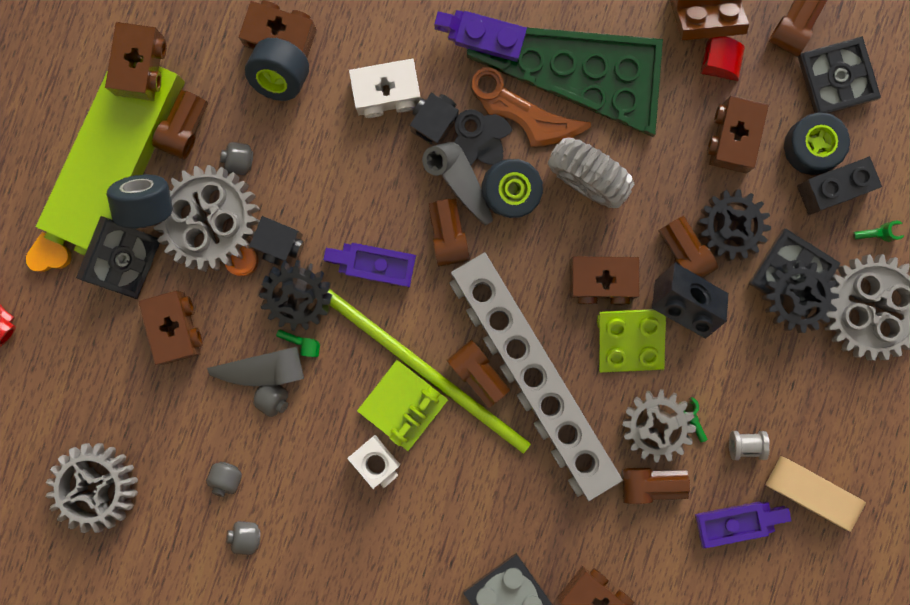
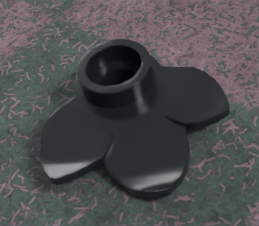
M465 110L456 118L455 131L458 136L454 143L461 147L471 166L476 159L485 164L494 165L503 160L504 151L500 139L509 135L512 132V128L499 115L484 116L477 110ZM469 121L477 124V129L473 132L465 129V124Z

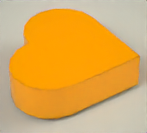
M41 232L26 255L27 266L36 272H46L51 268L63 269L67 267L72 257L70 250L65 245H60L44 238L46 233Z

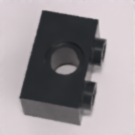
M870 156L813 177L797 185L808 216L882 187Z
M675 262L655 280L652 309L706 339L727 322L729 293Z

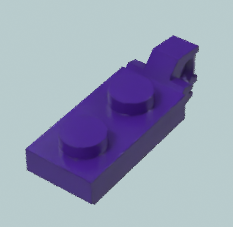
M456 10L455 15L438 11L434 23V29L449 33L448 40L455 42L457 46L518 62L527 27Z
M344 243L343 251L326 247L323 260L324 262L340 265L338 272L344 273L346 276L410 288L416 255L357 243Z
M754 502L695 514L702 548L769 536V533L775 532V524L792 521L789 508L785 506L770 508L769 502Z

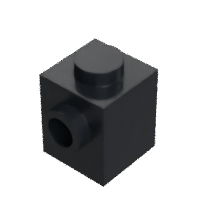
M431 93L427 100L421 98L412 112L415 118L410 124L411 132L432 146L441 144L459 115V110L455 108L457 104L443 94H440L438 97Z
M262 216L249 246L264 253L261 259L277 266H280L282 261H287L291 264L292 259H298L302 252L304 241L301 238L303 234L298 230Z

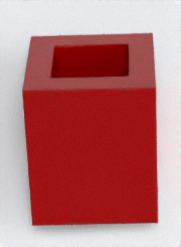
M727 36L710 38L706 43L700 74L738 81L745 46L741 42Z

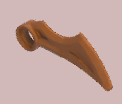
M485 67L478 70L473 76L471 90L473 95L481 101L488 115L496 114L518 123L527 134L530 147L556 144L563 138L575 137L591 127L590 122L569 119L547 112L504 88L502 75L496 69ZM489 76L495 80L497 87L493 92L483 93L479 89L478 82L482 77Z

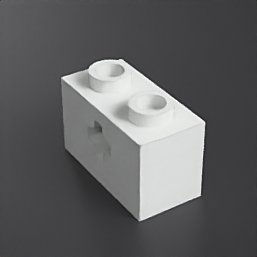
M414 59L349 70L355 107L358 115H364L365 118L379 117L384 114L383 111L396 109L397 112L412 111L421 99ZM384 85H389L390 95L388 96L383 95Z

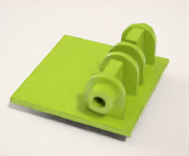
M654 309L604 311L597 315L600 373L664 370L666 316Z
M396 360L357 412L387 434L395 444L409 451L448 399L399 360Z

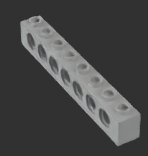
M484 252L452 271L451 275L454 280L449 282L458 299L465 297L471 308L467 309L466 312L474 326L477 327L481 324L488 335L483 340L491 354L494 355L498 352L505 363L500 366L501 371L509 383L513 381L517 383L521 390L517 394L519 401L526 412L532 409L538 421L534 422V425L543 440L549 437L555 449L550 452L559 467L563 468L566 466L571 473L572 478L568 479V482L577 497L583 494L590 501L623 481L487 254ZM484 284L490 288L491 298L488 301L479 302L473 297L472 291L477 285ZM501 312L507 316L508 325L504 330H495L491 327L489 319L493 313ZM511 340H519L525 347V352L519 359L511 358L507 353V344ZM529 368L538 369L542 376L541 382L535 387H529L524 382V373ZM548 396H553L558 401V409L552 415H546L541 410V402ZM564 425H572L575 429V437L569 443H563L558 438L559 429ZM584 453L589 454L592 458L591 467L586 471L577 470L575 465L577 457Z

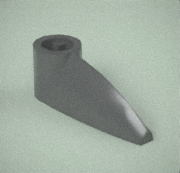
M446 142L427 148L422 157L425 170L431 175H442L455 196L482 224L486 226L491 223L493 218L490 209L483 197V192L476 175L461 147L454 142Z
M297 347L207 368L209 375L244 386H272L304 379Z

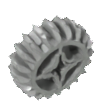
M563 138L551 152V157L548 161L551 171L558 178L562 179L565 184L592 201L605 205L608 208H619L631 194V189L634 186L632 176L618 162L611 159L609 155L602 153L600 149H596L590 144H585L581 140Z
M90 443L82 444L80 450L77 447L70 448L69 456L61 455L58 458L61 466H52L50 469L56 478L47 479L45 482L47 485L54 487V491L48 492L45 497L55 498L56 503L50 506V510H61L57 520L62 522L70 518L68 528L74 529L80 525L82 533L89 532L91 527L95 533L103 531L104 526L108 529L116 525L115 519L119 521L126 518L124 510H130L134 506L127 498L135 497L138 494L135 489H130V485L138 482L137 477L129 478L127 474L134 469V466L128 465L124 467L122 465L126 460V456L121 454L114 458L116 448L109 447L105 450L103 443H97L93 448ZM87 461L103 465L110 473L107 475L98 474L94 467H89ZM76 470L74 474L76 487L70 492V480ZM103 481L102 484L96 486L97 490L81 494L88 489V485H91V483ZM115 483L114 499L109 506L108 489L110 485ZM79 500L87 502L91 509L95 508L97 514L82 510L75 502Z

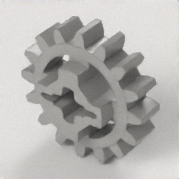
M663 389L659 390L658 397H653L650 391H646L645 401L636 397L634 403L637 408L628 407L626 413L632 419L623 420V426L631 429L625 433L624 438L634 439L631 450L634 451L641 448L643 450L641 458L643 459L649 453L654 454V461L656 463L659 462L660 455H665L668 461H672V452L674 451L683 455L684 449L682 444L691 445L693 442L687 433L696 432V426L688 424V421L694 418L693 412H684L688 403L683 401L677 404L676 393H673L669 398H665ZM659 405L668 406L676 413L669 414L661 410ZM644 409H647L648 418L645 422L637 425L638 416ZM655 414L661 423H667L664 428V439L657 428L651 429L654 425ZM682 426L679 437L672 443L670 435L673 430ZM649 438L657 442L659 447L652 446L643 439Z

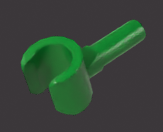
M895 220L884 223L880 228L873 230L853 232V238L856 240L876 237L881 238L885 242L899 240L904 235H893L891 228L903 223Z
M280 329L277 331L276 337L296 345H301L300 356H319L320 343L318 340L297 337Z
M690 397L689 400L693 405L694 418L689 422L696 426L695 433L700 443L708 439L697 416L699 403L696 399Z

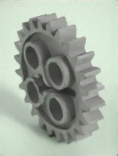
M207 165L204 174L201 168L194 166V176H191L186 171H182L183 181L179 182L174 178L171 179L174 186L172 191L169 190L173 207L172 214L165 221L154 226V230L164 233L159 237L158 242L163 245L169 244L164 252L171 256L175 254L174 261L180 264L185 262V267L194 269L197 265L199 270L206 272L210 264L212 269L218 271L220 270V261L228 266H232L230 256L234 255L242 259L243 255L240 248L243 246L251 249L250 243L246 239L248 236H254L255 231L251 230V225H256L260 222V220L252 216L260 208L255 204H249L256 198L255 194L246 192L249 185L244 181L238 183L239 176L233 172L228 176V171L223 167H220L216 173L214 167ZM219 190V199L215 203L210 204V195L214 191ZM196 193H198L200 205L197 204L194 198V195ZM190 205V214L182 219L181 212L183 208ZM203 210H205L206 212L210 213V215H209L208 217H206V215H205V213L203 212ZM229 218H233V227L224 233L222 229L224 222ZM206 220H208V222H209V224L211 225V227L208 226V225H206V224H204L203 222H205ZM214 232L218 235L220 239V242L218 244H216V239L213 234ZM204 233L202 245L195 247L194 240L196 236Z
M884 254L877 255L874 261L871 255L862 256L861 262L857 258L849 260L850 268L846 265L838 267L841 276L833 275L830 280L836 281L837 284L830 289L831 293L839 294V298L831 300V304L837 308V311L826 313L831 323L825 327V330H835L837 332L832 338L833 342L844 340L842 351H849L854 347L853 357H862L865 353L866 359L870 361L875 360L877 354L880 360H889L890 353L894 357L902 356L901 347L905 350H910V275L907 274L910 265L904 264L897 268L898 258H890L886 262ZM863 278L868 280L871 286L868 295L861 290L860 285ZM894 290L901 295L899 306L892 302L891 297ZM852 295V297L863 303L875 302V307L901 314L902 319L900 320L887 312L876 313L874 307L852 302L849 300V296ZM853 308L857 310L860 316L857 325L852 324L849 319V313ZM883 321H886L890 326V333L887 337L883 336L880 330Z

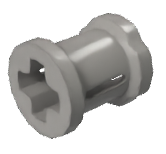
M731 431L729 436L731 459L739 460L740 457H759L761 460H767L770 452L767 432L759 431L758 434H739L738 431Z

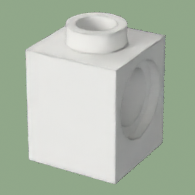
M376 435L347 458L373 489L379 484L385 488L399 476L395 470L400 466V463ZM378 455L384 459L385 469L382 472L375 473L369 469L367 463L370 456Z

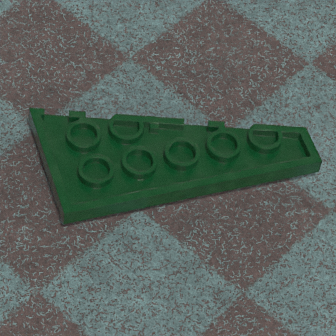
M527 27L518 62L467 48V58L496 69L499 72L651 137L656 135L663 39Z

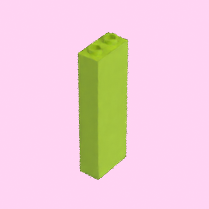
M159 66V72H161L162 76L161 88L158 92L155 91L154 101L115 96L105 88L106 73L37 222L36 227L46 231L44 238L63 245L65 240L76 245L74 251L82 255L86 254L100 216L112 220L106 195L109 186L126 177L143 175L155 149L152 145L154 133L158 125L163 120H167L185 84L178 74Z

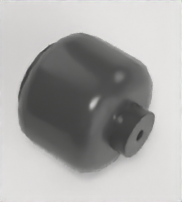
M230 142L226 150H221L220 162L224 163V169L228 171V174L233 172L236 175H246L251 170L253 151L248 144Z
M280 385L259 386L254 394V406L265 415L274 417L278 412L283 413L287 409L288 391Z
M226 462L214 463L207 476L206 484L213 488L212 493L217 496L224 497L225 493L234 494L237 492L242 473L238 470V467Z
M237 521L233 525V530L227 531L226 543L231 544V551L234 554L252 555L259 548L260 529L256 523Z

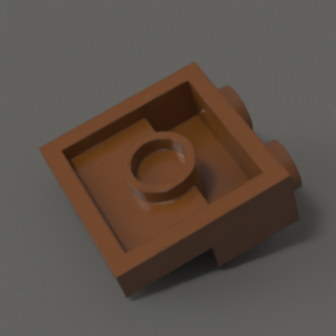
M670 0L682 41L744 35L748 33L749 22L742 5V0Z

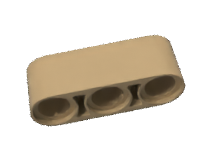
M782 456L779 457L765 484L770 489L849 532L852 531L866 505V502Z

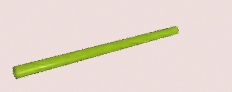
M329 289L327 293L332 294L331 303L329 304L331 307L524 454L531 445L529 441Z

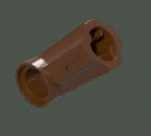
M794 0L787 15L782 17L773 31L769 42L798 57L813 34L811 29L827 0Z
M181 90L167 120H163L154 133L153 147L185 160L194 146L196 139L195 131L207 108L208 102L191 92Z
M443 199L429 203V213L435 235L433 243L438 267L470 261L465 232L462 233L456 199Z
M684 215L658 230L675 258L674 263L676 262L701 278L718 269L715 257L706 245H701Z
M472 339L446 360L464 382L469 383L488 408L497 403L510 391L507 384L488 364L490 361Z
M622 469L623 503L647 504L653 503V500L689 499L690 479L688 477V470Z

